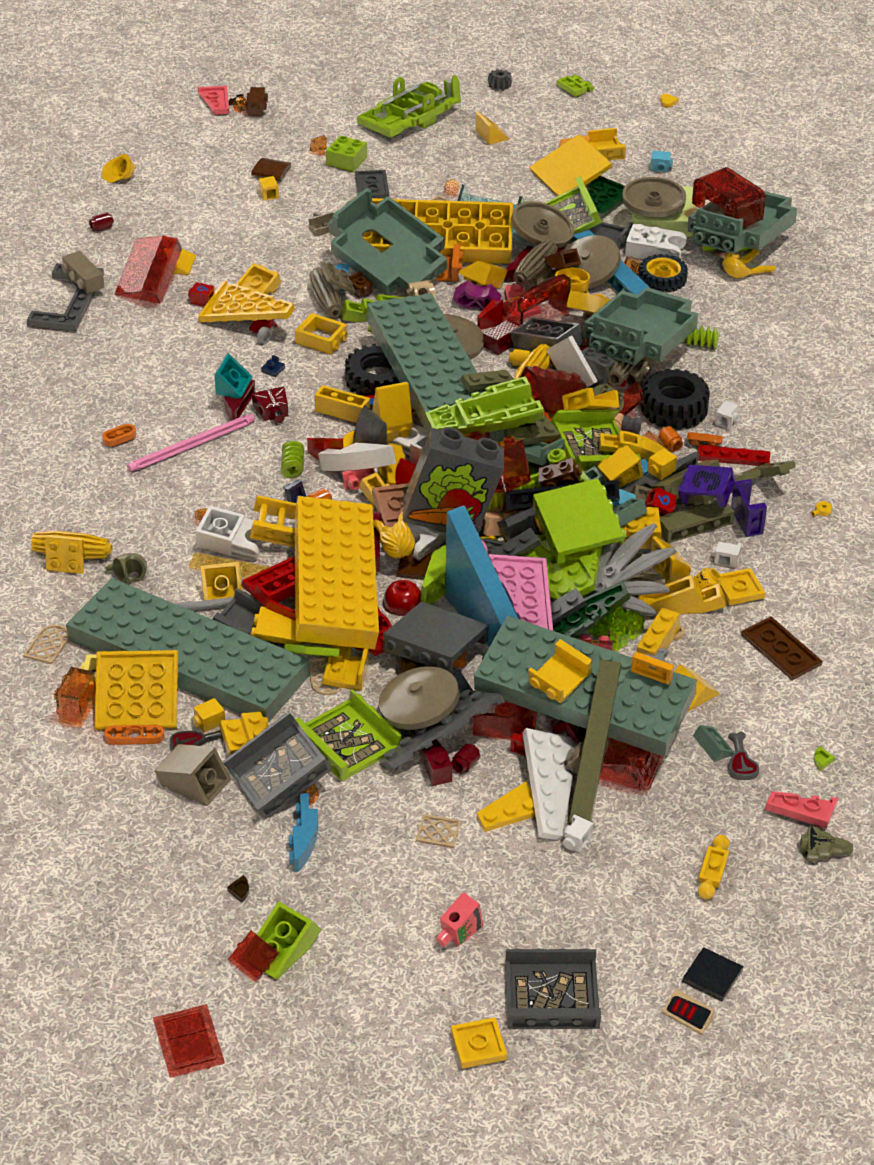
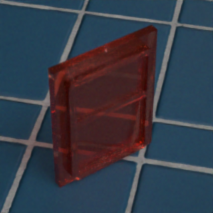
M207 1004L153 1017L170 1078L225 1064Z

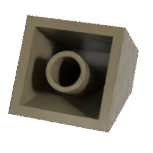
M178 744L154 770L162 786L205 806H208L231 780L216 748L209 746Z

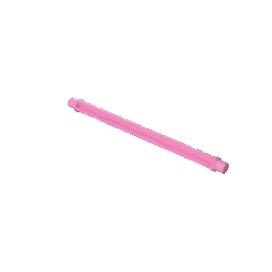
M253 414L244 415L134 460L132 463L127 464V468L130 472L138 471L247 426L255 421V417Z

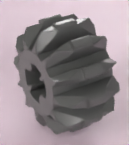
M502 69L492 70L488 74L489 87H492V90L497 89V91L499 89L503 91L504 89H509L512 84L511 73L508 70Z

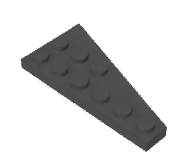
M472 690L463 691L460 693L456 707L447 717L429 727L415 729V733L410 737L402 739L396 748L390 749L384 754V757L379 760L381 766L387 769H395L413 758L415 751L431 747L433 745L431 741L440 736L444 739L470 723L472 716L483 715L488 712L487 707L490 705L503 703L502 695Z

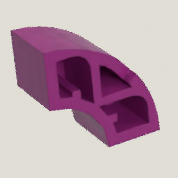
M467 280L455 288L453 300L466 309L473 307L480 308L483 311L492 299L501 300L502 295L492 284L478 286Z

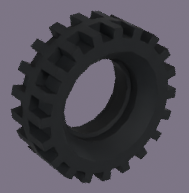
M376 343L372 344L371 347L363 345L361 350L358 348L354 349V354L349 353L348 359L346 358L345 360L346 386L350 387L351 392L356 391L357 395L375 396L377 387L400 383L393 369L384 374H372L364 371L371 367L392 369L381 346H376Z

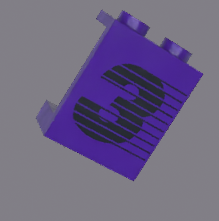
M689 465L687 472L684 473V481L679 486L678 494L681 496L683 504H687L690 495L716 496L718 506L726 507L735 483L733 468Z
M752 479L736 481L734 483L731 501L734 516L745 537L762 535L764 533L767 512L765 502L750 505Z

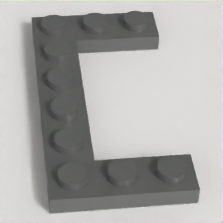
M56 263L52 271V278L71 280L70 276L63 272L61 264ZM98 268L104 276V268ZM78 287L64 314L31 311L27 318V326L76 331L96 291L86 294Z
M529 528L488 554L522 556L540 545L541 542L533 530ZM576 588L550 603L553 626L587 605L585 599Z

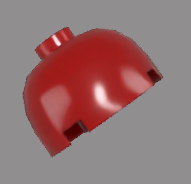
M398 580L391 583L384 593V607L388 612L396 613L398 616H405L421 602L420 589L415 583L408 580Z

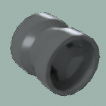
M624 415L622 431L640 435L642 418L636 417L634 419Z

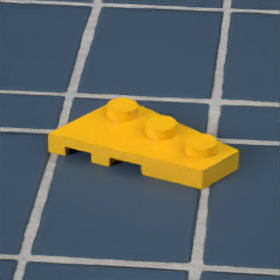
M525 781L477 812V819L484 832L536 817L532 790L528 782Z

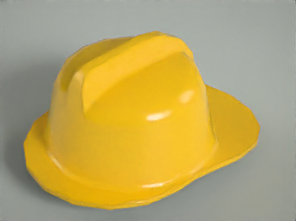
M121 154L104 165L102 178L109 183L120 179H128L132 176L136 165L133 164L127 154Z

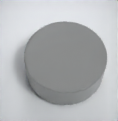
M262 327L257 334V341L261 344L268 343L272 338V330L267 327Z

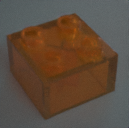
M71 667L68 673L63 676L60 687L56 688L54 693L59 722L83 726L95 705L96 683L94 671Z

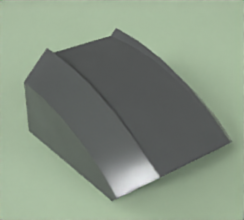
M364 405L355 426L353 444L387 445V424Z

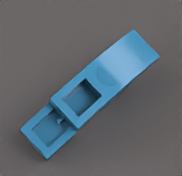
M309 793L300 794V802H296L297 815H301V818H297V826H293V835H289V848L294 849V851H289L290 865L294 864L295 872H299L306 864L317 840L318 809H309Z

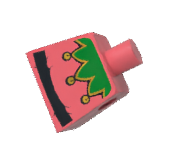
M463 892L441 916L442 931L435 937L436 941L443 947L450 941L460 946L484 925L480 904Z

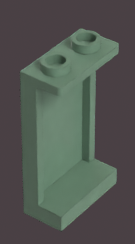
M507 429L490 432L489 439L496 441L500 447H503L504 453L542 466L549 463L547 456L550 451L554 449H563L565 451V439L562 438L550 444L539 442L514 446L505 435Z

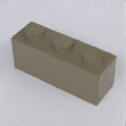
M80 250L62 256L63 264H61L63 272L67 273L71 280L75 281L78 287L86 294L105 288L103 273Z

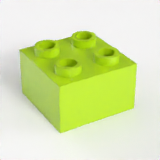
M340 135L326 149V165L354 172L367 158V142L348 138L347 136Z

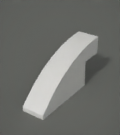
M354 443L341 450L327 449L318 453L322 471L360 470L396 463L392 445Z

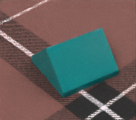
M229 353L225 355L214 374L216 395L240 399L253 376Z

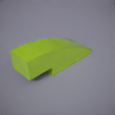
M365 298L362 299L361 303L345 300L342 305V320L367 322V303L375 301Z

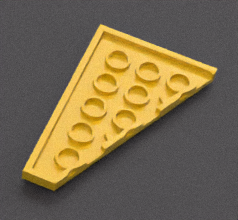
M222 281L198 315V319L200 322L208 323L217 321H256L262 319L284 320L291 316L295 307L291 302H285L282 299L275 300L273 296L261 294L258 291L254 293L249 288L238 286L237 284L230 285L227 281Z

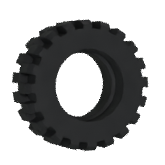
M665 369V371H658L652 374L644 383L641 404L642 412L646 418H649L651 423H656L658 427L670 426L676 428V430H681L684 427L689 429L692 425H699L707 416L710 397L709 387L703 378L695 373H690L688 370Z

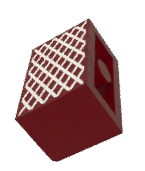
M505 320L483 333L484 347L498 355L511 348L513 342L509 332L520 325Z

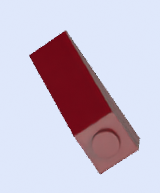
M437 739L431 741L433 744L431 747L418 750L432 786L452 782L453 765L447 751Z

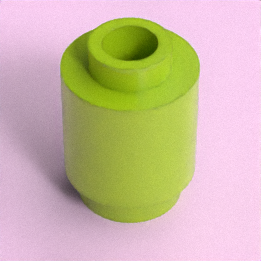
M554 449L547 456L550 465L567 460L563 449Z

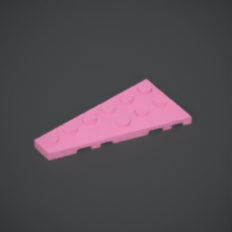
M488 554L518 619L553 631L546 558Z

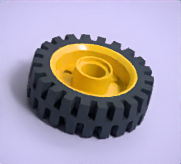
M655 254L652 257L648 256L647 259H643V262L641 261L639 277L651 289L660 290L661 292L666 290L668 293L671 290L677 291V289H681L687 282V264L681 261L680 258L676 259V256L672 255L669 257V254L665 256L659 254L657 256Z

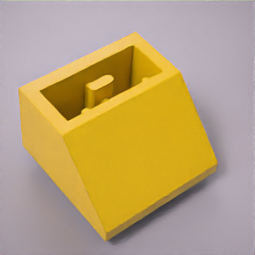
M476 261L459 270L458 274L463 275L464 280L475 282L478 286L492 284L495 288L501 289L508 270L494 264Z

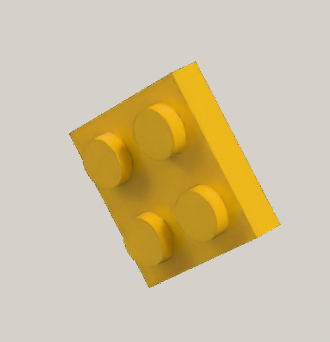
M751 568L720 574V587L729 606L765 598L766 592Z
M496 1017L451 1026V1034L462 1069L507 1060L508 1054Z

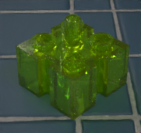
M621 605L588 629V633L597 639L601 636H609L610 641H613V650L618 652L628 645L629 638L635 640L644 633L645 617L636 611H628L622 608Z

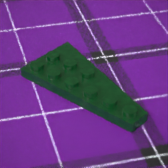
M599 176L591 181L590 187L587 190L598 213H602L604 218L623 203L622 194L625 185Z
M624 581L584 598L587 605L555 624L553 631L573 638L579 637L630 599Z

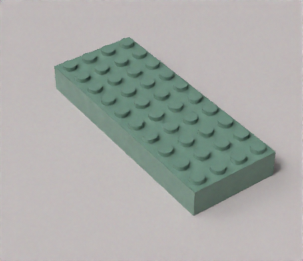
M507 615L474 674V688L481 692L501 694L505 701L587 729L600 659L621 662L622 666L608 737L666 757L696 695L697 680L673 672L670 685L631 672L632 657ZM559 639L592 659V673L562 703L555 699H550L546 693L532 687L528 676L530 668L538 671L555 654V643Z

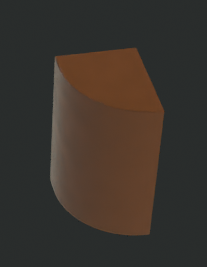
M577 248L544 257L547 264L554 269H563L581 264Z

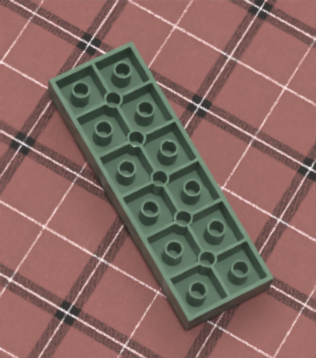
M432 293L367 303L366 320L399 382L409 383L410 403L427 434H429L431 426L426 417V412L446 404L452 406L456 404L455 400L462 398L464 401L471 398V394L477 391L479 394L486 391V389L468 391L460 381L462 375L477 373Z
M113 578L66 623L68 640L95 652L178 650L179 688L207 700L215 698L221 706L240 714L261 712L263 717L268 718V723L310 676L309 659Z

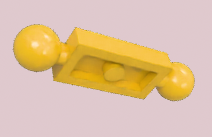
M725 835L715 836L712 842L713 847L708 846L698 878V883H701L698 887V894L702 899H711L715 894V887H720L729 857V850L727 849L730 842Z

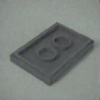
M386 170L355 171L357 194L368 188L372 191V198L385 199L389 196Z

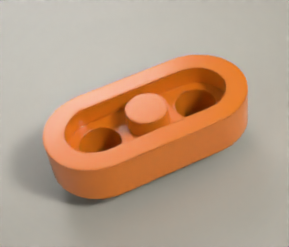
M123 424L105 431L102 434L103 444L112 447L134 439L137 435L136 427L132 424Z
M688 432L687 440L692 445H700L702 442L708 443L710 446H718V444H722L723 436Z

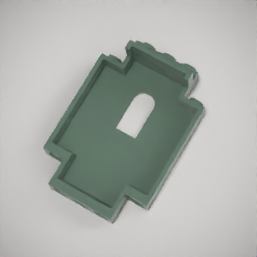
M749 187L741 194L726 190L689 216L688 232L693 233L692 242L734 254L743 247L760 250L796 223L797 208L791 207L792 198Z
M366 188L359 192L351 201H348L344 207L337 210L328 222L329 233L335 237L331 242V253L354 271L362 272V276L371 281L375 287L386 295H389L398 287L404 291L408 290V284L411 282L431 280L432 282L447 269V258L440 253L444 249V238L389 196L379 201L376 205L372 202V191ZM367 231H374L392 244V246L381 253L363 239V234Z
M648 287L638 295L622 290L584 322L583 337L589 339V348L623 362L636 365L644 357L661 361L697 329L698 313L691 311V300Z

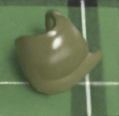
M126 553L114 558L113 564L106 566L105 569L113 570L121 582L131 584L145 576L147 561L139 554ZM132 572L139 574L136 578H128V575Z

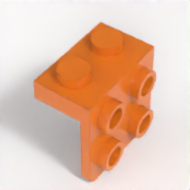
M454 244L453 255H443L447 258V269L434 281L458 282V273L462 269L460 261H463V251H460V244Z

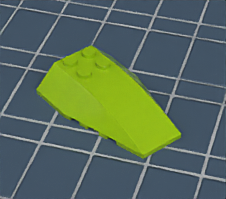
M525 376L489 386L481 394L477 391L471 394V398L464 401L460 398L455 400L456 404L452 406L446 404L425 414L432 428L442 430L449 427L458 430L462 434H474L517 428L523 424L535 423L537 420L543 419L544 408L539 400L534 401L530 383Z

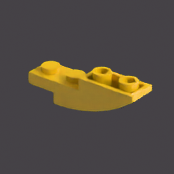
M620 430L618 435L600 433L599 451L615 453L617 449L628 445L635 454H639L641 459H646L648 462L649 457L664 448L647 437Z

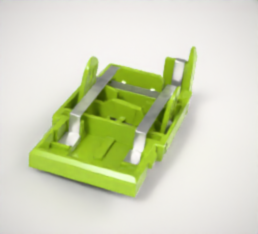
M453 75L452 80L445 79L444 94H442V90L438 89L437 85L428 81L405 89V79L397 77L393 82V96L377 103L376 107L358 115L357 124L390 138L409 127H416L418 125L426 128L436 122L437 115L445 112V110H449L456 103L461 102L460 81L457 75Z

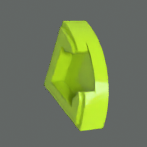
M821 746L816 749L814 763L821 771L833 763L835 757Z

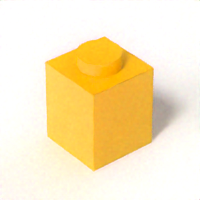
M274 176L259 178V191L264 201L279 198V186Z
M663 448L649 457L648 472L660 480L664 479L676 471L677 456Z
M215 698L193 707V723L197 728L200 727L204 733L219 727L220 720H225V710Z

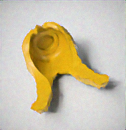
M752 249L751 253L742 258L737 254L727 252L722 261L725 272L734 278H742L764 272L773 273L777 268L773 265H762L751 269L746 267L745 265L750 263L759 254L760 250Z
M403 511L398 518V522L393 527H387L383 522L376 519L373 521L374 527L380 534V543L389 557L395 559L409 556L415 546L414 536L408 527V523L402 521Z

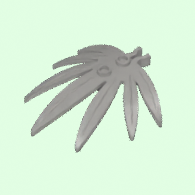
M655 523L639 530L628 538L618 548L612 558L611 555L616 542L603 545L602 554L599 557L600 565L596 588L587 594L592 595L619 582H625L677 553L674 548L656 550L641 556L627 566L657 528ZM633 581L625 583L629 595L670 592L667 586L656 582ZM630 596V599L620 606L644 614L658 615L651 606L633 596Z

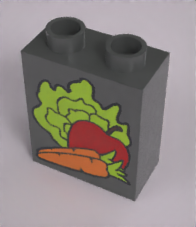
M431 427L403 499L402 521L446 533L447 512L464 505L478 533L504 471V448L489 438L475 440L464 437L461 432L454 428L446 427L439 430Z

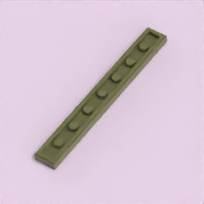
M600 659L570 812V824H572L574 814L592 822L622 666L621 662Z

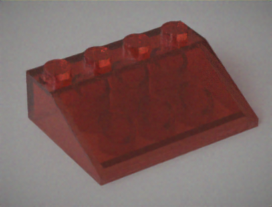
M163 235L136 238L115 295L161 304L182 251L178 238Z
M525 366L520 378L526 376L530 383L534 401L539 400L546 413L556 414L557 411L564 410L563 395L587 388L586 383L580 379L581 376L575 372L566 373L562 370L554 371L550 368L541 369L538 366Z

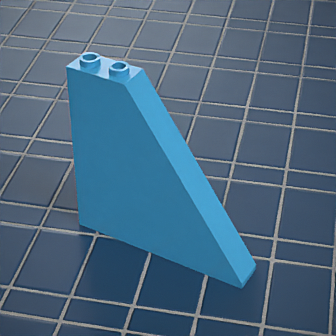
M463 505L447 512L445 598L460 615L489 624L488 642L486 644L490 647L507 615L517 619L518 617L468 511Z

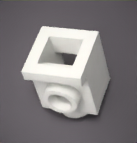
M725 401L716 411L715 425L731 430L733 422L736 423L739 418L738 405Z
M718 542V545L714 546L712 551V557H715L714 564L737 568L742 543L734 545Z
M574 814L572 825H568L563 834V837H565L563 841L564 847L580 852L592 837L593 823Z

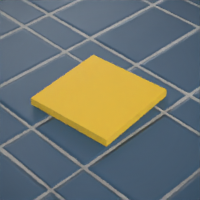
M578 134L529 168L555 195L559 196L578 187L576 178L581 176L584 184L587 185L613 166L587 140Z
M178 650L97 651L95 730H105L113 725H160L163 729H177Z

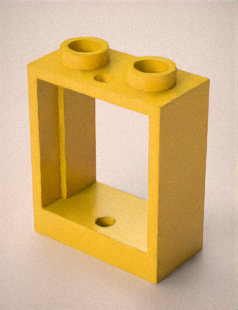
M311 313L295 330L296 344L330 355L334 350H338L340 344L348 338L347 324ZM319 329L332 333V335L328 339L313 334V332Z

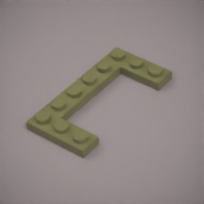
M507 370L464 374L460 381L468 391H475L514 380V378ZM543 415V419L537 420L535 423H529L530 426L507 429L505 434L514 446L559 440L561 436L560 432L545 415Z
M792 460L766 463L734 475L735 482L752 479L754 482L756 481L755 477L758 476L763 478L786 475L790 473V469L796 467L795 462ZM690 495L685 506L693 504L694 506L700 504L707 505L713 503L716 496ZM681 498L676 500L677 504H683Z

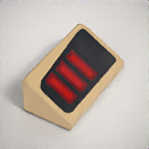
M675 989L662 1013L702 1035L714 1020L715 1011L680 990Z

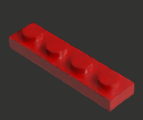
M710 445L698 446V461L718 460L720 463L753 466L770 463V451Z

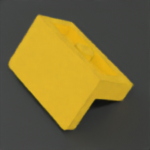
M364 648L362 657L349 656L342 688L363 689L369 664V649Z

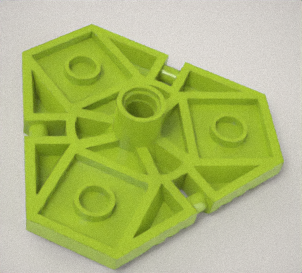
M543 533L539 536L538 534L536 535L541 544L522 555V557L546 558L550 601L554 602L575 588L581 596L595 590L600 565L598 557L602 554L603 546L565 555V563L557 564L547 538Z

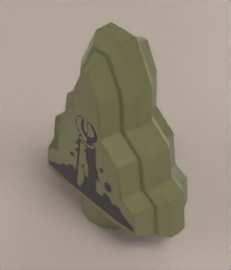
M808 826L807 834H801L800 852H806L807 861H819L820 859H829L833 855L852 853L853 844L843 838L833 837L830 833L821 831L820 828Z

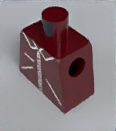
M284 386L252 393L253 407L264 421L274 419L276 423H282L285 417L289 416Z

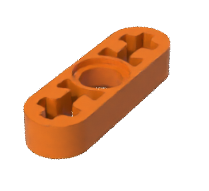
M113 725L107 727L104 731L105 741L111 745L158 744L165 738L164 729L160 725ZM132 733L140 734L135 738L129 736Z

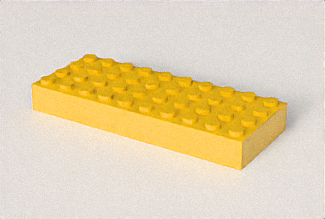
M372 198V202L376 205L379 201L384 200ZM393 199L444 238V249L440 252L442 255H453L454 244H460V251H463V261L460 262L511 263V216L513 213V203ZM367 231L363 234V239L381 253L392 246V244L374 231Z
M298 496L294 513L296 641L375 649L379 634L373 505Z

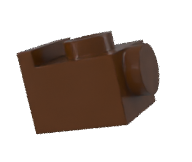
M359 271L348 276L353 283L354 295L359 299L372 293V282L362 276V272Z

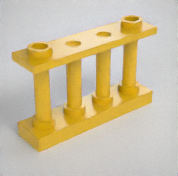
M257 495L253 511L259 512L258 520H253L249 538L295 548V528L284 526L285 518L294 520L296 503ZM266 515L278 516L277 524L266 522Z

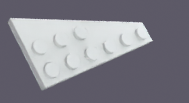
M526 728L522 734L539 837L559 840L563 833L574 772L566 768V755L580 741L575 743L571 737Z

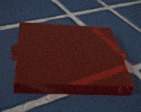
M638 381L623 392L625 393L622 397L624 407L620 413L625 416L644 401L642 396L643 390H641Z
M251 930L243 941L237 944L238 947L228 960L256 982L266 970L270 969L271 963L279 955V952Z

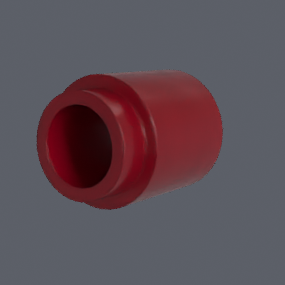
M108 212L92 216L89 219L92 231L111 228L114 223L113 216Z
M465 744L452 758L453 769L461 774L468 772L481 757L479 749L475 745Z

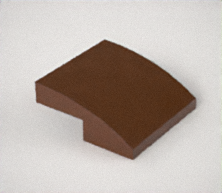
M261 158L252 169L251 175L261 177L274 176L275 179L281 180L285 177L286 171L291 168V162Z

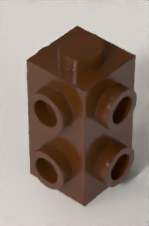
M265 87L250 88V92L247 93V100L245 101V109L248 110V115L263 116L264 110H267L268 93H266Z
M573 458L539 468V483L542 487L581 483L580 475H582V468Z

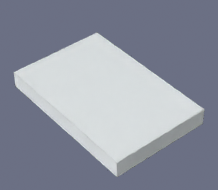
M573 336L546 349L570 393L585 389L597 382Z

